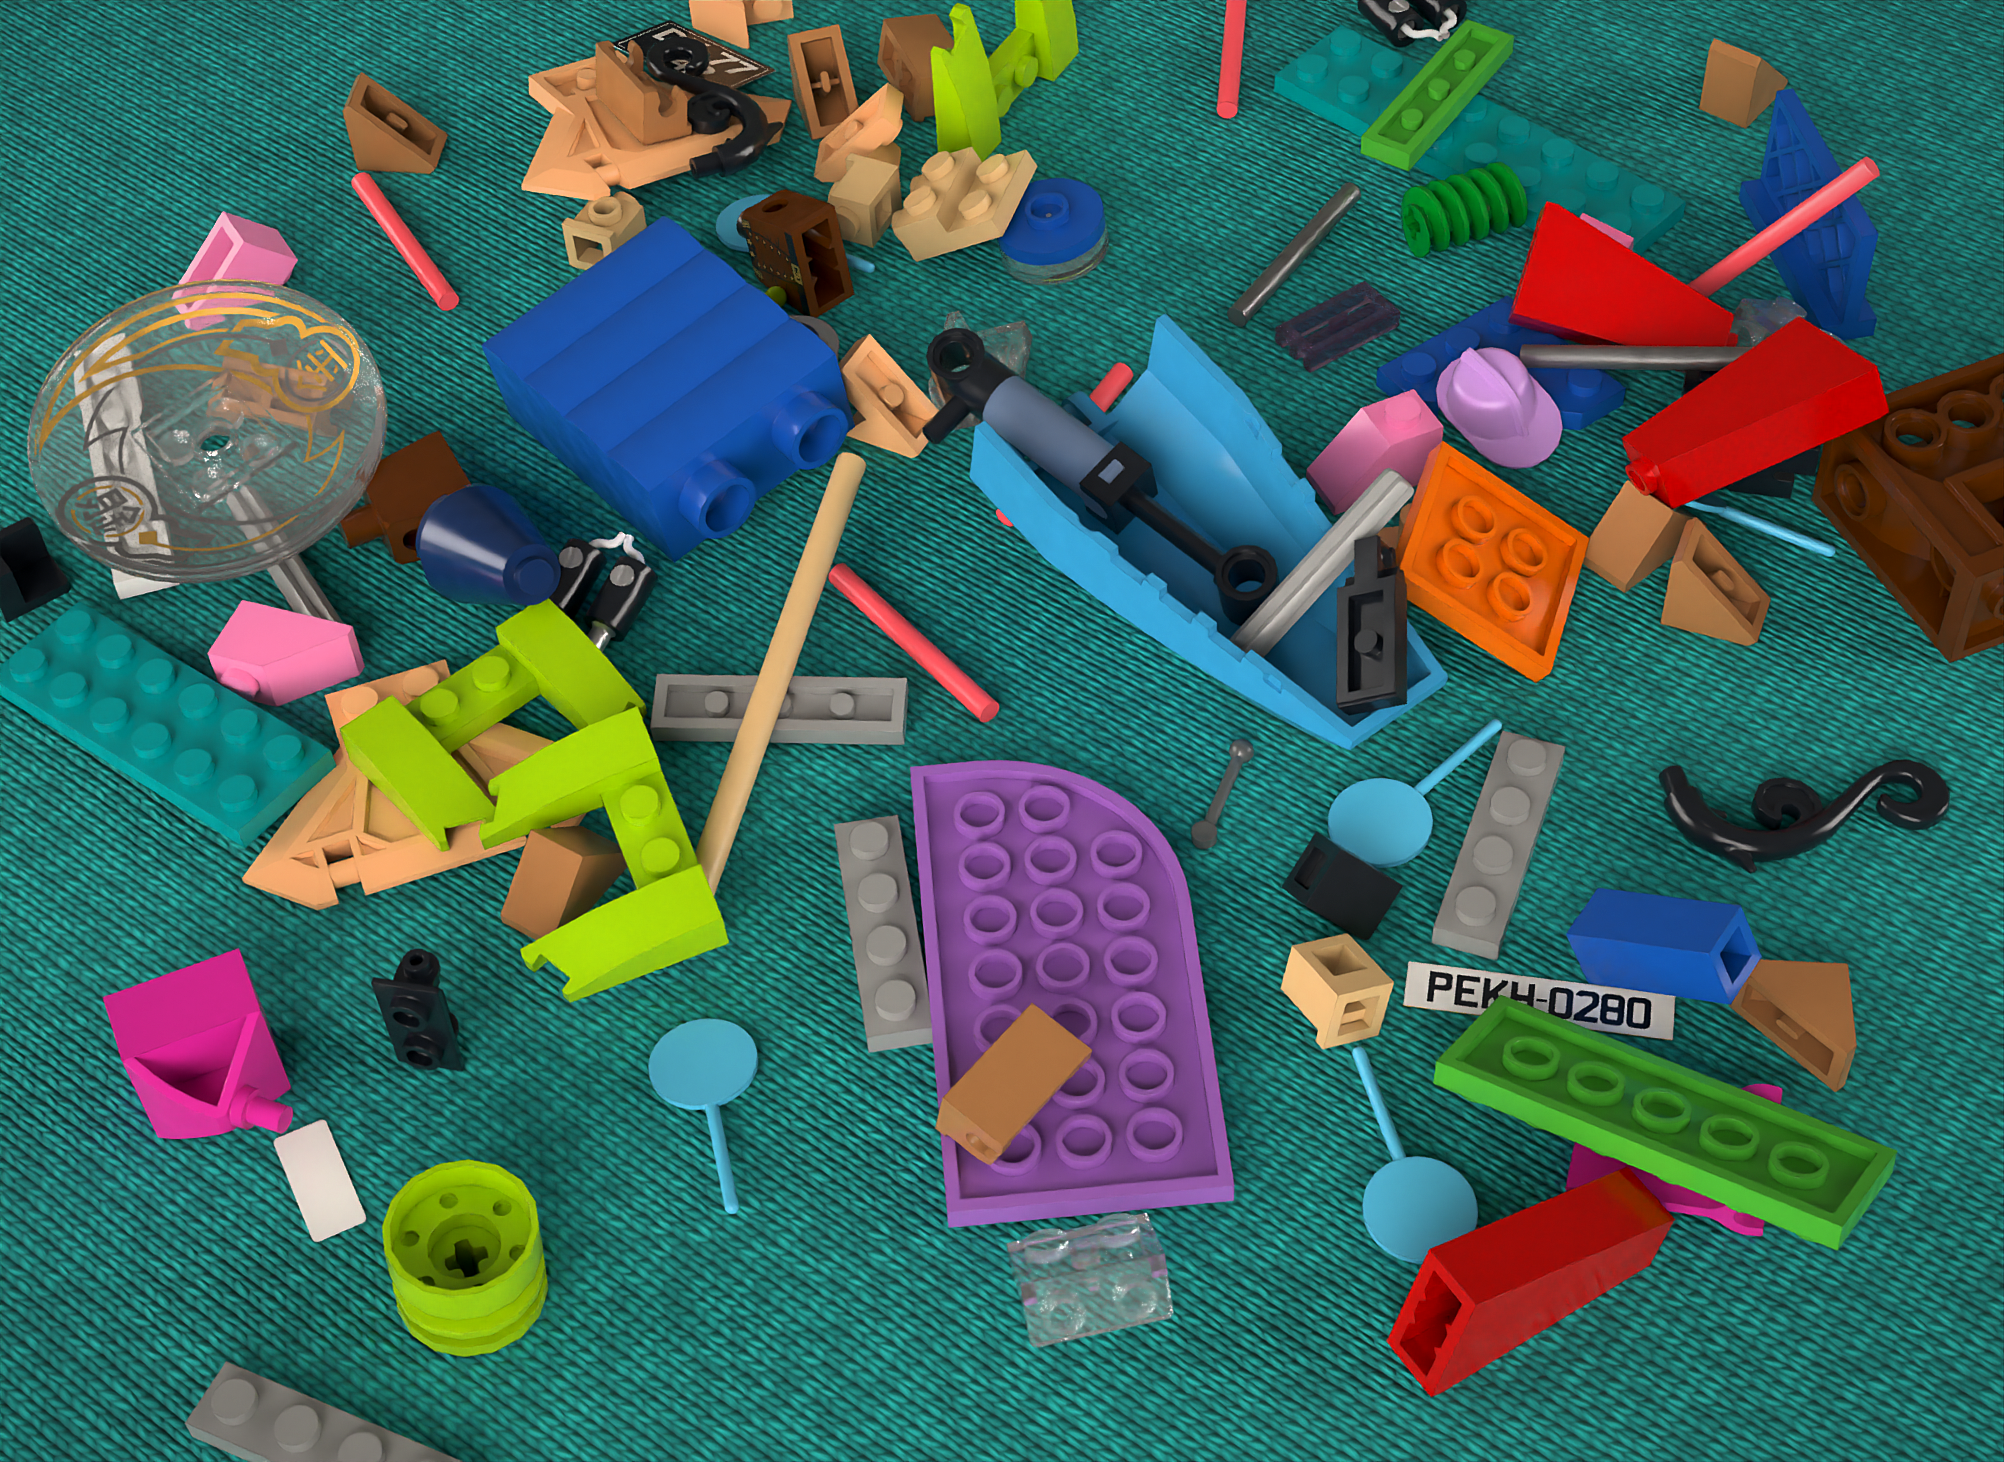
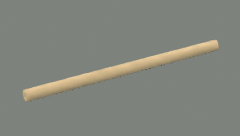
M841 453L835 462L695 851L713 896L716 893L866 469V462L860 456L853 453Z

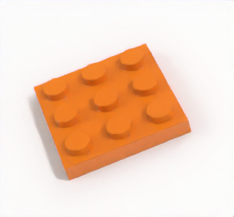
M1442 441L1428 454L1395 550L1396 566H1399L1400 570L1404 571L1405 583L1407 584V600L1537 683L1551 673L1590 538Z

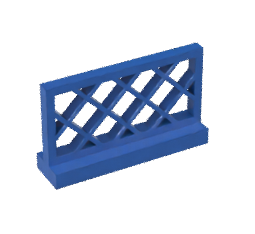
M1793 88L1780 90L1776 93L1760 179L1741 183L1739 201L1757 233L1763 231L1843 173ZM1855 193L1769 254L1804 319L1837 341L1873 336L1877 317L1864 295L1879 234Z

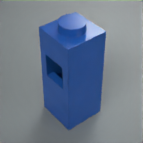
M1598 888L1566 933L1589 984L1731 1005L1762 957L1741 905Z

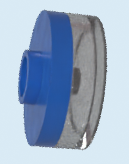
M1049 178L1029 183L1004 235L997 238L1002 263L1006 270L1015 278L1027 283L1056 285L1076 280L1097 267L1109 248V234L1104 207L1099 194L1089 185L1073 179Z

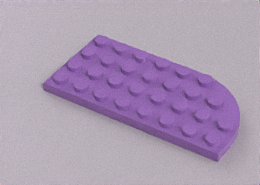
M1008 760L969 761L910 767L938 1110L940 1109L943 1096L1031 1003L1035 1004L1092 1049L1090 1059L1081 1068L1079 1067V1070L1064 1083L1011 1141L1010 1146L992 1165L980 1161L950 1136L947 1135L945 1137L940 1133L949 1228L1234 1201L1235 1185L1191 900L1181 865L1166 838L1147 816L1118 793L1094 780L1060 768L1031 762Z

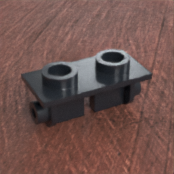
M412 949L403 956L393 980L373 977L371 982L398 1061L406 1062L421 1070L444 1068L463 1072L465 1065L456 1040L459 1033L458 1020L449 1010L443 989L438 988L441 972L439 960L434 954L424 949Z

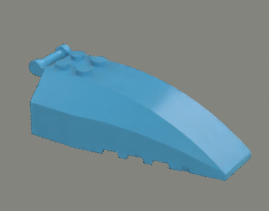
M1166 313L1156 319L1147 369L1112 412L1106 415L1082 391L1073 393L1063 399L1061 403L1063 409L1115 447L1121 441L1152 464L1158 494L1153 499L1224 553L1242 545H1254L1267 550L1275 559L1280 583L1332 527L1330 521L1315 502V490L1305 477L1299 480L1281 455V443L1245 393ZM986 421L975 426L969 478L1048 562L1139 629L1240 696L1282 721L1326 742L1351 750L1445 686L1448 675L1407 620V704L1348 716L1336 704L1337 588L1345 586L1346 578L1354 577V560L1264 658L1252 649L1246 654L1229 641L1241 626L1231 622L1223 613L1218 588L1213 582L1214 575L1137 517L1118 535L1086 511L1084 500L1034 461L1028 462L1024 458L1026 455L1000 437ZM1247 581L1237 586L1236 590L1251 592L1262 584L1257 581Z

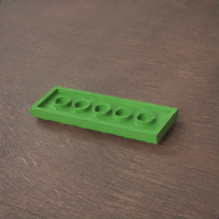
M1500 995L1436 1060L1433 1081L1435 1085L1460 1094L1471 1102L1484 1104L1525 1121L1536 1129L1547 1130L1588 1147L1599 1155L1612 1157L1646 1171L1664 1182L1682 1186L1721 1202L1734 1211L1750 1214L1791 1231L1804 1240L1820 1243L1837 1251L1893 1173L1897 1150L1503 995Z

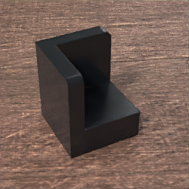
M26 517L0 530V614L8 623L71 590L68 579L49 555L40 530L31 517Z
M1317 831L1282 885L1285 891L1303 905L1362 940L1371 938L1403 885L1374 865Z

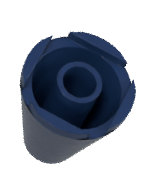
M473 483L464 485L466 488L450 495H442L430 505L419 524L415 546L417 557L421 559L426 575L425 578L429 585L438 593L459 603L492 605H536L545 601L554 593L561 576L559 560L526 510L512 495L489 484Z

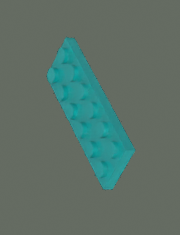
M80 601L0 665V696L244 848L336 767L329 748Z

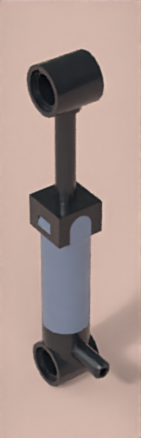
M952 328L934 337L928 346L926 358L938 395L945 405L922 427L923 435L932 444H940L970 413L981 422L986 421L998 435L1084 500L1086 511L1118 535L1137 517L1214 575L1213 582L1218 588L1223 613L1231 622L1239 626L1245 623L1280 584L1275 559L1267 550L1254 545H1242L1224 553L1153 499L1158 494L1152 464L1121 441L1115 447L987 352L983 341L975 332L966 328ZM959 366H969L965 370L959 372H951ZM1247 581H1257L1262 584L1251 592L1236 590L1237 586Z

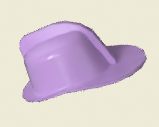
M1494 347L1477 349L1475 351L1472 348H1468L1462 353L1460 358L1452 361L1441 373L1436 387L1438 407L1447 420L1457 428L1468 442L1493 464L1509 469L1531 468L1547 460L1558 447L1563 430L1560 411L1551 396L1528 373L1527 368L1517 356L1505 349Z

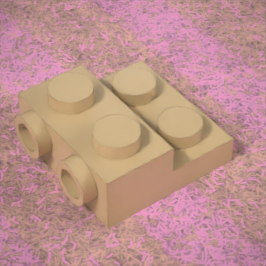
M972 146L953 153L948 151L939 152L924 163L921 175L912 178L910 183L911 193L903 202L904 208L896 211L892 216L893 232L916 262L1002 237L1033 177L1037 164L1027 150L1007 156L996 154L984 162L981 161Z

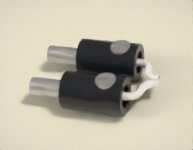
M1358 0L1357 3L1360 13L1395 47L1399 48L1412 44L1416 39L1432 37L1438 41H1441L1443 38L1447 39L1450 36L1448 30L1456 28L1462 22L1467 11V3L1464 0ZM1409 3L1422 16H1424L1437 30H1422L1424 26L1423 18L1409 5Z
M619 532L617 537L611 540L596 539L589 543L569 538L557 557L561 568L559 584L554 593L549 597L573 621L607 563L606 557L597 548L611 549L623 543L624 551L630 557L620 556L583 618L585 624L591 629L587 637L601 652L604 651L609 640L622 642L658 582V576L650 567L645 565L641 552L632 547L634 537L623 532Z

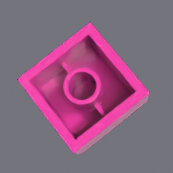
M239 948L103 997L122 1063L158 1138L189 1139L224 1134L237 1127L249 1130L254 1125L280 1134L288 1129L292 1121L293 1109L274 1100L290 1090L291 1085L270 1024Z

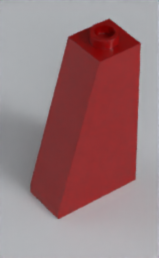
M1546 201L1538 216L1507 323L1542 333L1553 334L1584 345L1736 347L1738 342V334L1730 332L1734 314L1562 206ZM1675 370V371H1679V372L1685 373V370Z
M1798 316L1621 438L1630 461L1625 467L1626 473L1632 484L1641 494L1648 496L1652 493L1670 508H1677L1886 415L1889 412L1878 368L1869 360Z
M1626 1166L1429 1249L1386 1342L1428 1395L1434 1397L1648 1267L1675 1219L1665 1209L1659 1199Z

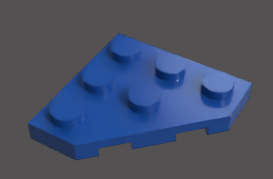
M1507 295L1377 369L1376 386L1389 397L1414 389L1438 419V411L1441 410L1438 407L1436 387L1440 375L1452 361L1460 358L1462 353L1468 348H1472L1474 351L1489 347L1505 349L1520 359V350L1523 344H1570L1563 338L1553 334L1542 333L1507 323L1514 301ZM1527 368L1528 373L1551 396L1558 407L1563 429L1581 430L1623 405L1626 388L1602 369Z

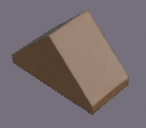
M839 24L787 35L793 94L811 141L825 138L859 108Z
M1714 38L1709 47L1699 109L1746 129L1775 100L1777 91L1785 89L1789 80L1763 58Z
M361 72L354 81L342 111L357 169L362 171L430 174L436 169L448 134Z
M1627 480L1589 537L1590 540L1583 564L1626 593L1675 555L1686 522L1697 516L1682 506L1674 509L1670 508L1652 493L1644 496L1630 480ZM1698 518V519L1702 522V524L1706 527V524H1707V523L1704 522L1703 520H1701L1700 518Z
M1697 517L1688 520L1671 564L1660 624L1744 646L1757 643L1771 598Z
M583 826L530 830L500 914L502 922L532 939L538 940L587 913L627 868L620 846Z
M1760 959L1729 1007L1836 1093L1846 1083L1857 1047L1848 963Z

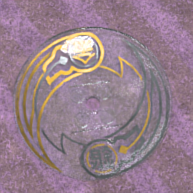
M246 279L192 281L148 293L124 304L89 327L61 355L47 375L31 413L27 439L30 474L38 496L58 529L77 548L100 563L131 576L159 582L208 583L229 580L265 570L294 557L315 544L348 515L364 494L381 460L388 425L387 399L380 372L364 340L347 321L322 302L302 292L263 281ZM222 435L230 437L227 444L218 450L205 451L200 449L202 443L211 436Z

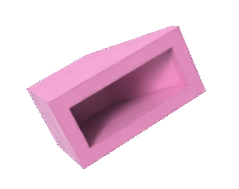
M223 211L169 300L217 292H245L275 297L282 285L289 280L298 259L277 229ZM212 299L174 306L179 315L218 308L257 310L271 303L251 299ZM242 315L204 316L184 320L183 322L189 331L198 333Z
M1414 389L1362 407L1307 468L1306 478L1334 516L1347 511L1384 469L1391 468L1397 471L1412 487L1416 486L1419 483L1429 452L1442 442L1444 426Z
M245 600L241 601L207 653L219 684L248 701H255L275 707L357 677L365 668L353 626Z

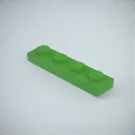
M1466 19L1361 136L1360 153L1409 172L1513 53L1514 36Z

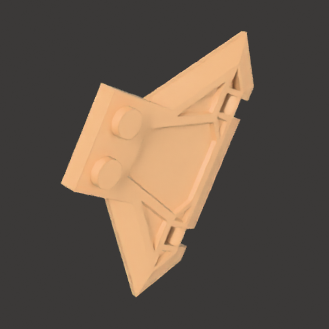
M615 50L616 56L625 64L628 58L619 50ZM596 56L528 76L529 95L552 113L553 116L522 182V190L595 201L601 197L610 196L609 187L619 185L627 189H633L689 171V160L691 158L711 153L713 146L725 143L728 138L734 139L742 132L743 127L739 119L731 115V124L723 132L708 135L698 134L692 130V135L643 146L597 97ZM644 72L673 102L671 95L673 86L665 82L655 81ZM683 91L687 97V101L693 96H696L694 94ZM746 94L760 106L766 114L768 123L778 121L783 123V128L772 137L767 146L778 143L791 109L792 100Z
M446 659L325 695L340 744L339 749L333 755L336 767L300 799L242 877L245 884L318 911L339 904L335 889L362 882L365 895H369L525 846L527 841L526 835L484 850L479 837L480 825L483 822L476 821L447 828L446 834L450 850L441 852L349 759L339 728L390 695H393L403 706L407 705L451 676ZM498 722L450 755L496 807L498 796L490 795L488 790L489 780L555 741ZM586 813L550 827L578 826ZM352 855L354 856V857H351V858H348V859H344V860H341V861H338V862H335V863L328 864L329 862H332V861H336V860H339V859H342V858H345V857H349V856H352Z

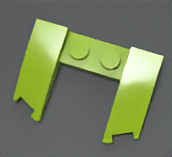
M1014 0L1016 28L988 59L970 6L958 2L953 6L949 17L953 23L954 46L952 49L947 48L946 50L933 46L930 52L938 153L942 151L953 153L972 146L982 162L987 159L1002 141L999 117H1003L1008 112L1011 103L1025 87L1028 88L1033 84L1036 76L1054 82L1079 53L1076 18L1072 0Z
M549 598L539 604L529 605L495 627L499 645L407 705L403 706L393 695H390L339 728L350 761L441 852L450 850L446 834L447 828L476 821H482L483 823L493 822L496 809L470 776L450 755L451 753L540 694L578 730L638 706L643 719L647 714L644 701L614 665Z
M638 706L568 735L542 748L489 780L488 790L490 795L498 796L493 822L480 825L479 837L484 850L525 836L532 829H544L605 807L636 890L583 914L520 949L526 966L534 973L549 961L570 978L561 990L567 1001L570 1003L729 943L723 918L701 863L699 864Z

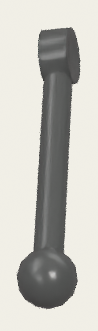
M1237 739L1230 745L1229 754L1231 760L1204 820L1195 823L1192 827V843L1200 849H1208L1216 844L1217 828L1215 825L1243 763L1249 762L1254 755L1253 745L1246 739Z

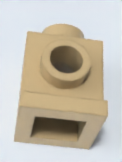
M850 153L845 159L847 173L841 181H836L833 184L827 203L835 206L842 239L873 248L892 223L893 214L902 209L899 166Z
M616 192L612 197L604 196L595 201L589 200L575 219L566 218L562 223V229L570 266L587 270L647 228L643 205H640L628 193ZM599 243L602 244L603 251L595 249Z
M1348 933L1292 945L1280 989L1317 1028L1318 1033L1315 1041L1322 1049H1327L1379 1035L1394 981Z

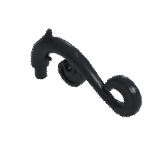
M671 37L655 43L649 49L646 65L651 75L671 86L677 85L681 90L696 95L687 101V121L692 125V130L698 134L708 135L723 132L731 124V115L738 118L743 127L742 132L734 139L728 138L725 143L713 146L711 153L691 158L689 166L693 177L697 180L719 174L723 178L748 168L759 159L772 137L783 128V123L781 121L768 123L766 114L760 106L745 93L729 85L698 77L705 72L710 62V51L705 43L691 37ZM675 60H686L689 62L685 65V73L668 68L666 63Z
M1908 759L1892 760L1873 768L1859 777L1824 808L1814 790L1800 780L1782 777L1763 782L1756 790L1751 809L1755 819L1763 826L1772 830H1757L1735 825L1725 820L1727 818L1725 811L1708 806L1701 791L1690 785L1681 766L1667 767L1659 774V781L1667 796L1664 800V808L1677 829L1694 845L1713 855L1724 857L1734 862L1750 874L1757 871L1754 862L1788 859L1810 851L1830 839L1882 784H1903L1911 787L1917 794L1918 800L1911 803L1898 802L1891 799L1887 794H1881L1876 805L1878 814L1886 821L1911 831L1926 830L1938 824L1946 815L1950 801L1947 785L1935 770L1920 762ZM1782 815H1789L1796 819V822L1789 827L1779 829L1783 819Z

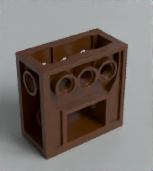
M2004 353L1885 394L1889 412L1886 415L1824 443L1811 498L1949 663L2004 643V402L2002 401L2004 399ZM1952 421H1967L1975 426L1963 428L1955 425ZM1903 435H1915L1923 440L1907 446L1897 438Z

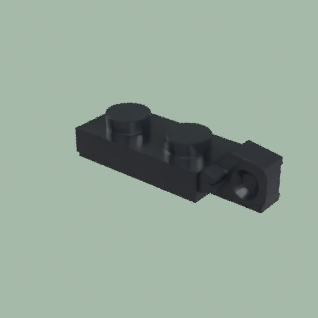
M1378 535L1354 540V577L1346 578L1345 586L1337 588L1336 704L1348 716L1407 704V584L1405 583L1404 571L1400 570L1399 566H1396L1395 549L1384 543Z

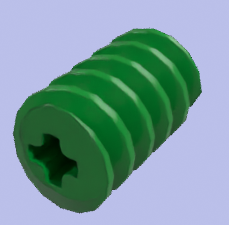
M1492 162L1484 168L1470 169L1465 174H1453L1445 180H1433L1425 187L1413 186L1405 192L1401 204V221L1404 236L1411 252L1418 258H1424L1429 254L1430 245L1435 251L1444 252L1448 249L1450 240L1457 246H1463L1469 241L1470 234L1474 239L1482 240L1488 236L1489 228L1496 234L1504 233L1508 229L1509 222L1513 227L1520 228L1525 224L1528 215V202L1524 189L1517 175L1503 162Z

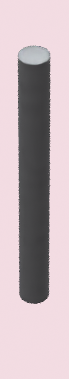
M1350 182L1344 183L1228 309L1227 316L1234 325L1244 326L1361 198L1360 189L1355 184Z
M1523 344L1520 350V360L1526 368L1720 371L1753 347Z

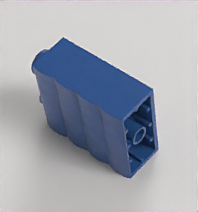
M665 216L659 218L481 345L510 416L674 563L705 539L723 538L736 531L749 517L758 499L798 469L810 470L826 463L839 450L846 434L855 427L837 357L833 350L806 326L790 318L765 293L748 284L725 261L704 249L680 225Z

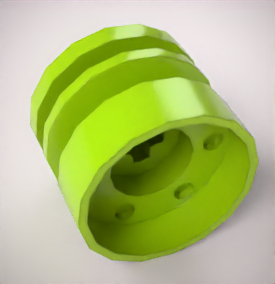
M467 1159L433 1166L412 1177L393 1197L382 1224L384 1253L389 1275L393 1283L398 1313L411 1335L436 1352L461 1357L493 1353L520 1339L540 1316L548 1293L537 1206L522 1180L499 1165ZM475 1274V1276L465 1278L467 1275Z

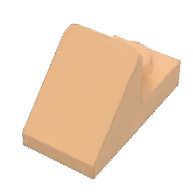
M688 0L692 27L743 49H750L748 25L794 18L792 0Z
M887 82L822 139L819 144L814 177L821 182L841 181L847 173L845 159L850 153L899 166L901 148L893 140L897 137L903 125L901 112L904 94Z
M868 334L857 340L838 364L847 398L858 410L853 416L855 427L846 435L891 452L914 458L921 453L929 442L922 433V427L939 410L877 341Z

